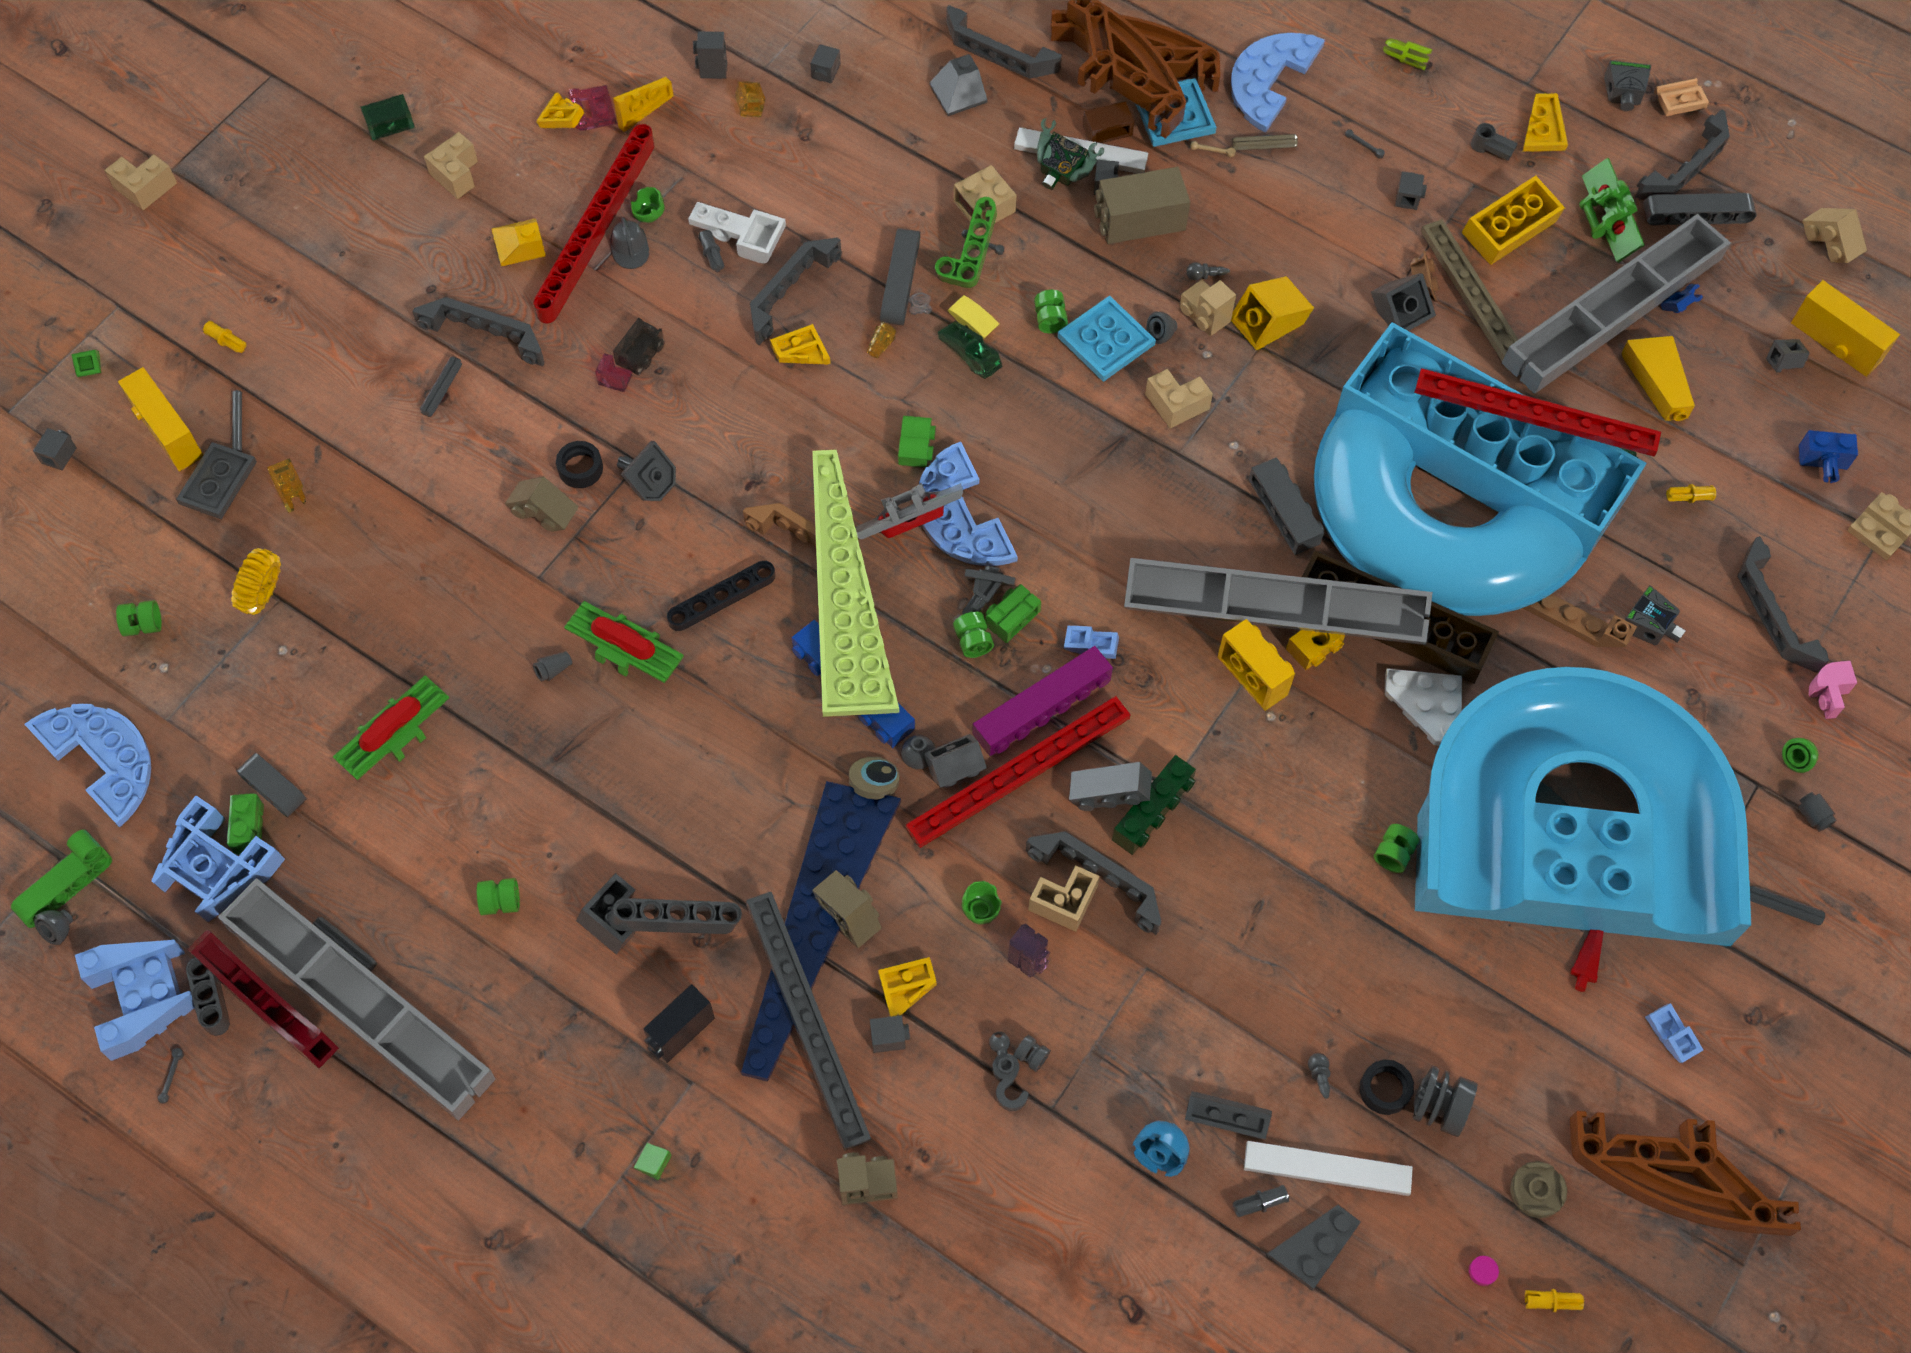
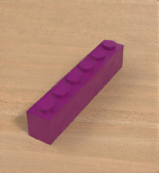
M1093 646L974 722L972 734L989 756L996 752L998 754L1002 753L1016 739H1024L1033 728L1044 726L1052 716L1057 713H1064L1075 701L1086 699L1092 690L1097 687L1102 688L1111 681L1113 667L1097 647Z

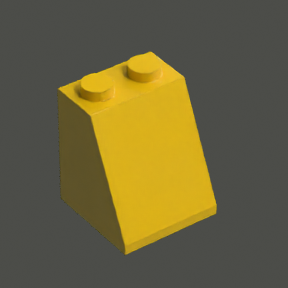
M1285 276L1250 284L1233 310L1231 321L1256 350H1259L1302 326L1314 307L1290 279Z

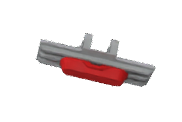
M920 483L907 492L892 498H884L881 500L884 510L876 518L856 526L857 536L862 540L881 532L885 537L892 538L943 516L944 505L961 499L963 486L960 483L942 491L926 492L923 484ZM913 500V504L903 509L898 507L900 504Z

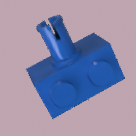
M1808 430L1798 445L1800 465L1823 467V481L1826 483L1829 482L1828 477H1830V483L1839 481L1838 469L1848 470L1858 456L1856 434Z

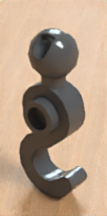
M996 1032L989 1039L991 1049L997 1052V1057L992 1065V1072L994 1077L1001 1081L996 1089V1100L1003 1109L1017 1111L1025 1106L1029 1094L1027 1091H1023L1016 1100H1009L1005 1097V1091L1018 1076L1019 1062L1015 1056L1007 1052L1010 1046L1009 1036L1004 1032ZM997 1034H999V1035H1001L1002 1037L997 1038V1037H995V1036H996Z

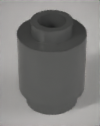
M1811 792L1799 800L1801 805L1798 806V809L1812 828L1816 827L1819 832L1837 821L1834 817V811L1820 793L1815 795Z

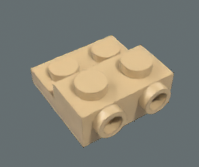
M1881 492L1847 531L1885 560H1888L1911 535V509H1904L1898 504L1895 496L1891 494L1885 495Z

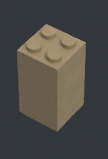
M1179 167L1099 181V190H1096L1097 204L1094 205V212L1096 218H1100V232L1102 236L1106 237L1107 244L1186 230L1190 199Z

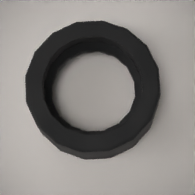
M574 441L568 443L560 449L556 456V466L560 479L570 487L585 488L592 486L603 473V462L600 452L589 442ZM581 455L593 459V466L584 473L575 474L566 470L567 462L573 457Z
M1384 1059L1374 1062L1367 1068L1360 1081V1094L1363 1102L1369 1109L1378 1114L1391 1115L1400 1112L1407 1106L1414 1093V1081L1411 1073L1404 1065L1395 1060ZM1389 1072L1401 1081L1403 1091L1398 1100L1391 1103L1384 1102L1373 1094L1371 1081L1376 1074Z

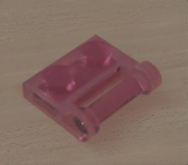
M607 85L584 90L574 88L568 92L569 99L573 103H577L583 109L581 101L588 100L592 118L585 117L584 113L577 125L578 130L584 131L617 124Z

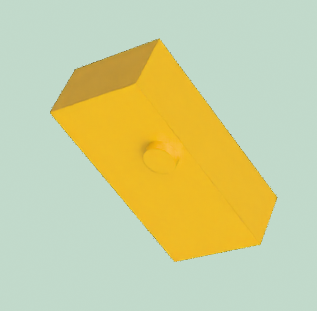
M1535 175L1472 216L1461 233L1483 258L1492 265L1556 223L1565 207Z
M1824 280L1806 296L1791 321V324L1865 377L1884 360L1900 336L1898 332Z
M144 367L118 381L132 405L130 409L137 420L143 421L179 472L202 459L203 454L190 430Z

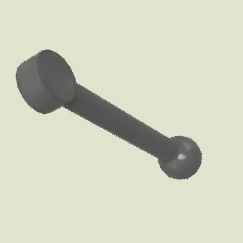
M1351 129L1346 130L1345 136L1347 138H1353L1373 151L1377 158L1384 157L1385 151L1383 149L1373 147L1356 136Z
M967 229L963 230L961 233L962 237L964 238L967 237ZM989 242L988 247L994 249L996 254L1002 255L1004 253V246H996Z
M180 1048L172 1051L173 1061L163 1092L158 1096V1102L161 1104H165L169 1100L168 1091L178 1061L184 1056V1052Z

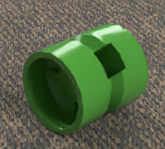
M1051 289L1042 291L1035 296L1034 303L1040 331L1049 334L1057 333L1068 325L1062 292Z
M155 600L140 602L138 606L134 603L117 606L116 618L118 629L122 636L138 635L140 631L145 634L161 631V613Z
M976 611L963 614L953 622L956 635L961 639L960 646L965 657L976 658L987 654L993 649L994 642L990 632H985L988 626L981 612Z
M1391 824L1383 836L1384 842L1379 844L1374 853V859L1383 868L1391 872L1402 873L1410 861V855L1415 852L1420 838L1413 830L1406 826Z
M503 879L499 884H496L494 880L478 882L477 903L480 915L497 914L499 909L503 913L519 912L520 896L517 879Z

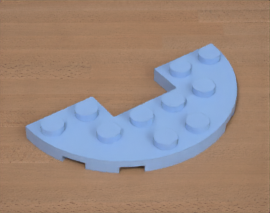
M1302 33L1275 34L1254 42L1240 54L1232 70L1230 81L1231 95L1236 108H1240L1245 114L1244 118L1259 130L1267 132L1285 105L1287 98L1269 89L1285 66L1305 74L1323 48L1324 39Z
M960 441L944 449L936 456V459L924 470L919 484H923L926 492L942 491L960 483L964 490L978 485L979 477ZM963 497L944 505L942 517L922 525L926 535L939 549L960 561L980 566H999L1017 562L1018 556L999 518L976 525Z
M71 704V707L59 710L54 708L43 712L25 723V726L58 761L76 746L80 745L106 774L85 791L119 828L134 814L149 786L151 758L143 736L131 721L110 708L94 707L93 704Z

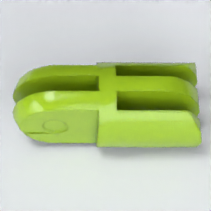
M1391 38L1386 40L1385 44L1388 46L1383 47L1384 53L1400 59L1402 63L1425 70L1426 64L1424 63H1427L1429 60V56L1426 54H1431L1432 49L1410 41L1405 43Z

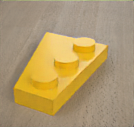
M667 77L614 97L613 101L618 127L623 132L627 131L674 97L672 82Z
M1558 93L1536 94L1522 152L1566 151L1568 142Z

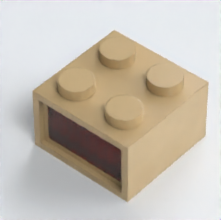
M992 165L954 184V203L970 222L975 204L982 197H990L994 200L997 209L995 223L1016 212L1017 195ZM986 207L985 210H982L984 220H986L985 215L987 210H990V207ZM978 228L977 231L979 232L984 228Z

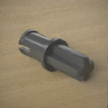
M704 230L698 235L703 247V255L708 259L711 269L715 270V272H720V270L724 269L720 247L716 245L712 232Z
M1284 1185L1264 1192L1257 1190L1254 1195L1235 1200L1233 1202V1210L1237 1217L1258 1211L1264 1213L1267 1211V1208L1289 1202L1288 1192Z

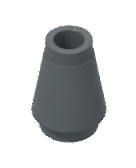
M565 651L538 658L537 662L533 663V669L541 682L544 680L550 681L573 663L570 655Z

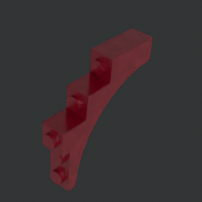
M208 929L187 949L238 1000L249 1007L266 1025L277 1032L295 1051L320 1069L339 1049L319 1028L272 990Z

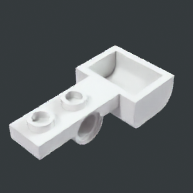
M700 202L696 203L688 219L690 225L710 230L713 236L720 241L727 242L730 238L738 239L736 243L738 255L758 263H767L786 227L785 219L758 210H753L750 218Z

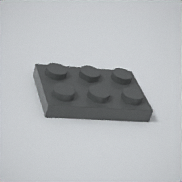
M212 442L176 498L178 504L222 519L257 463L255 457Z

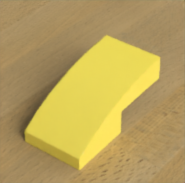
M965 295L947 310L962 327L967 325L981 341L999 325L986 310Z

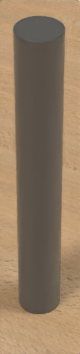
M235 390L232 392V449L242 452V392Z

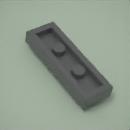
M1191 1091L1185 1120L1266 1140L1272 1110Z

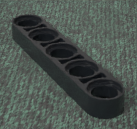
M759 561L672 607L667 613L669 627L675 631L685 630L766 587L775 579L774 565L769 561ZM763 568L771 571V574L765 578L760 577L757 573ZM740 580H747L750 583L745 589L738 588L736 584ZM719 591L728 593V597L725 600H718L715 598V595ZM699 602L707 605L706 609L701 612L695 611L693 607ZM676 614H682L685 616V620L681 623H674L672 617Z

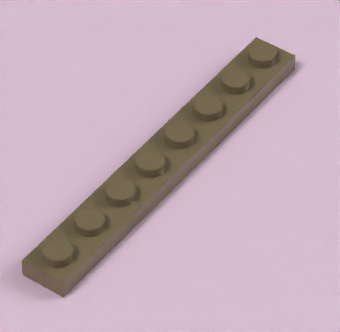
M1443 219L1422 226V235L1499 358L1503 361L1509 346L1519 339Z

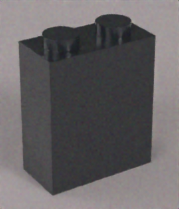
M693 984L686 988L643 1028L646 1035L644 1041L649 1046L647 1049L657 1060L662 1057L668 1063L715 1019L710 1001Z

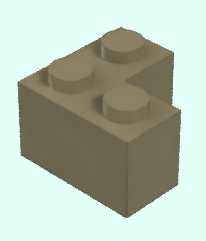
M544 476L519 481L505 503L511 509V513L520 519L535 517L541 522L543 528L551 532L565 530L579 508Z
M835 870L812 891L818 904L836 920L842 935L859 948L882 929L878 920L880 915L872 906L873 899L864 889L860 891L848 875L844 877Z
M847 1153L842 1156L843 1158L837 1159L842 1205L898 1198L894 1159L878 1156L872 1158L871 1162H866L865 1155L859 1156V1153Z

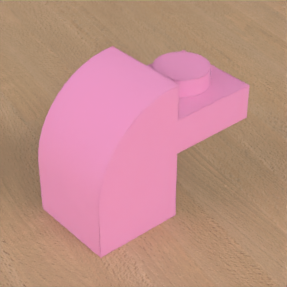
M1851 661L1833 662L1825 665L1809 685V697H1819V706L1824 711L1826 719L1836 718L1845 708L1841 695L1848 694L1857 684Z

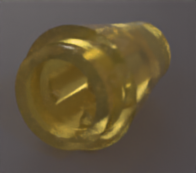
M881 322L879 326L875 327L867 353L874 358H879L896 339V330L891 325Z

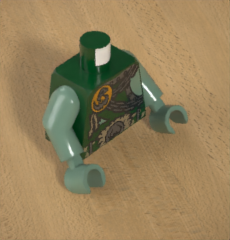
M1046 117L1041 122V127L1044 131L1041 132L1037 145V161L1041 165V172L1046 175L1042 185L1049 190H1053L1057 182L1068 186L1071 182H1077L1087 177L1097 162L1096 157L1103 155L1105 150L1104 147H1101L1099 152L1096 153L1094 149L1097 143H1092L1086 149L1056 132H1053L1051 135L1050 131L1056 127V121L1053 120L1051 128H1048L1045 124Z

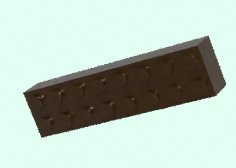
M1316 550L1302 575L1305 578L1400 588ZM1431 602L1430 616L1424 617V619L1429 620L1426 645L1374 639L1453 675L1462 676V679L1475 684L1499 631Z

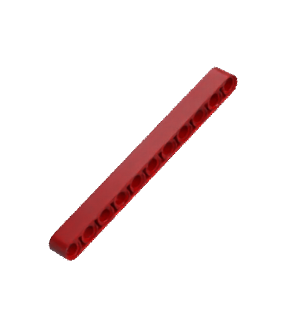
M639 124L633 128L535 296L533 302L537 318L540 322L547 324L557 319L651 155L655 145L652 128L649 125Z

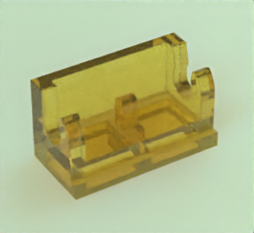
M290 458L267 467L274 486L288 513L294 511V504L292 502L294 497H300V501L303 504L306 503V497L302 490L303 484Z

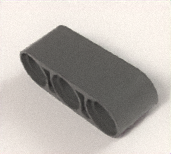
M254 753L236 770L246 783L287 818L307 800L298 788L257 753Z
M194 957L188 962L186 972L198 1022L210 1035H222L228 1030L230 1019L221 983L208 969L203 975L197 976L198 972L206 967ZM213 992L209 999L203 1000L207 993ZM219 1016L216 1023L209 1025L213 1017Z

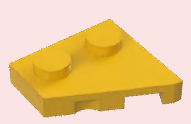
M930 957L878 970L890 1017L902 1015L937 985Z

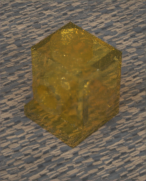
M738 82L735 97L740 108V116L761 117L766 98L760 83Z

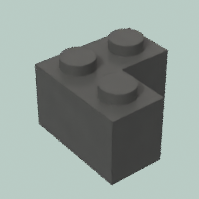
M615 873L581 909L576 921L617 955L634 936L636 931L613 929L608 922V916L616 901L623 898H632L636 889ZM622 911L617 912L620 917L628 918L626 913Z

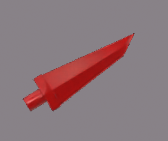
M1589 930L1575 964L1571 969L1570 974L1577 977L1575 985L1577 991L1585 992L1588 982H1597L1604 931Z

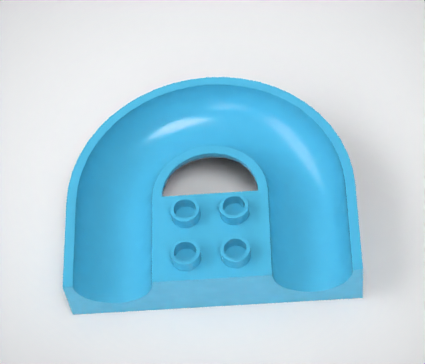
M1391 322L1343 386L1335 416L1327 427L1319 445L1314 468V493L1321 520L1330 539L1352 567L1402 589L1433 592L1432 602L1464 616L1494 615L1515 611L1548 597L1564 586L1585 563L1630 495L1647 463L1616 446L1414 393L1420 370L1423 368L1521 394ZM1414 467L1422 468L1499 513L1489 522L1471 528L1448 525L1432 518L1418 506L1413 497L1410 481Z
M1579 667L1545 668L1508 678L1492 686L1470 702L1452 722L1435 755L1430 775L1429 793L1417 815V835L1420 838V842L1416 849L1415 911L1580 930H1601L1606 933L1731 946L1751 926L1747 821L1739 784L1732 767L1713 737L1691 714L1676 702L1643 683L1608 671ZM1569 763H1591L1612 771L1628 785L1637 801L1639 814L1536 803V792L1542 779L1553 769Z

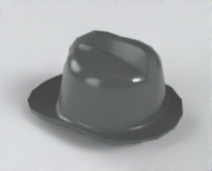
M623 217L621 222L614 226L610 235L612 253L618 265L626 269H636L647 262L649 257L647 238L644 230L637 223L627 221Z

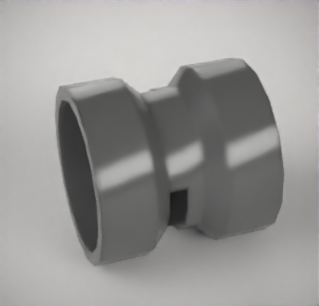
M1028 1034L1016 1049L1014 1056L1019 1061L1027 1062L1029 1068L1037 1072L1048 1058L1051 1050L1044 1045H1038L1036 1039Z

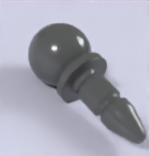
M1198 262L1189 264L1186 269L1188 278L1194 281L1201 278L1207 279L1208 275L1222 276L1230 272L1228 268L1208 267L1207 263L1201 265Z
M1315 1053L1308 1060V1068L1312 1072V1078L1317 1080L1320 1093L1325 1099H1328L1330 1094L1328 1078L1331 1075L1330 1063L1324 1054Z

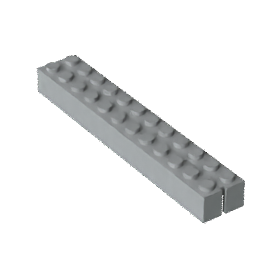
M1695 215L1509 346L1502 364L1516 377L1521 375L1520 381L1534 394L1721 261L1731 242L1701 216Z
M1130 558L1124 607L1128 610L1238 623L1247 619L1251 624L1426 645L1429 620L1424 619V617L1430 616L1433 592Z
M257 878L219 915V920L229 931L457 1121L475 1103L473 1096L476 1095L480 1098L496 1080L488 1067Z

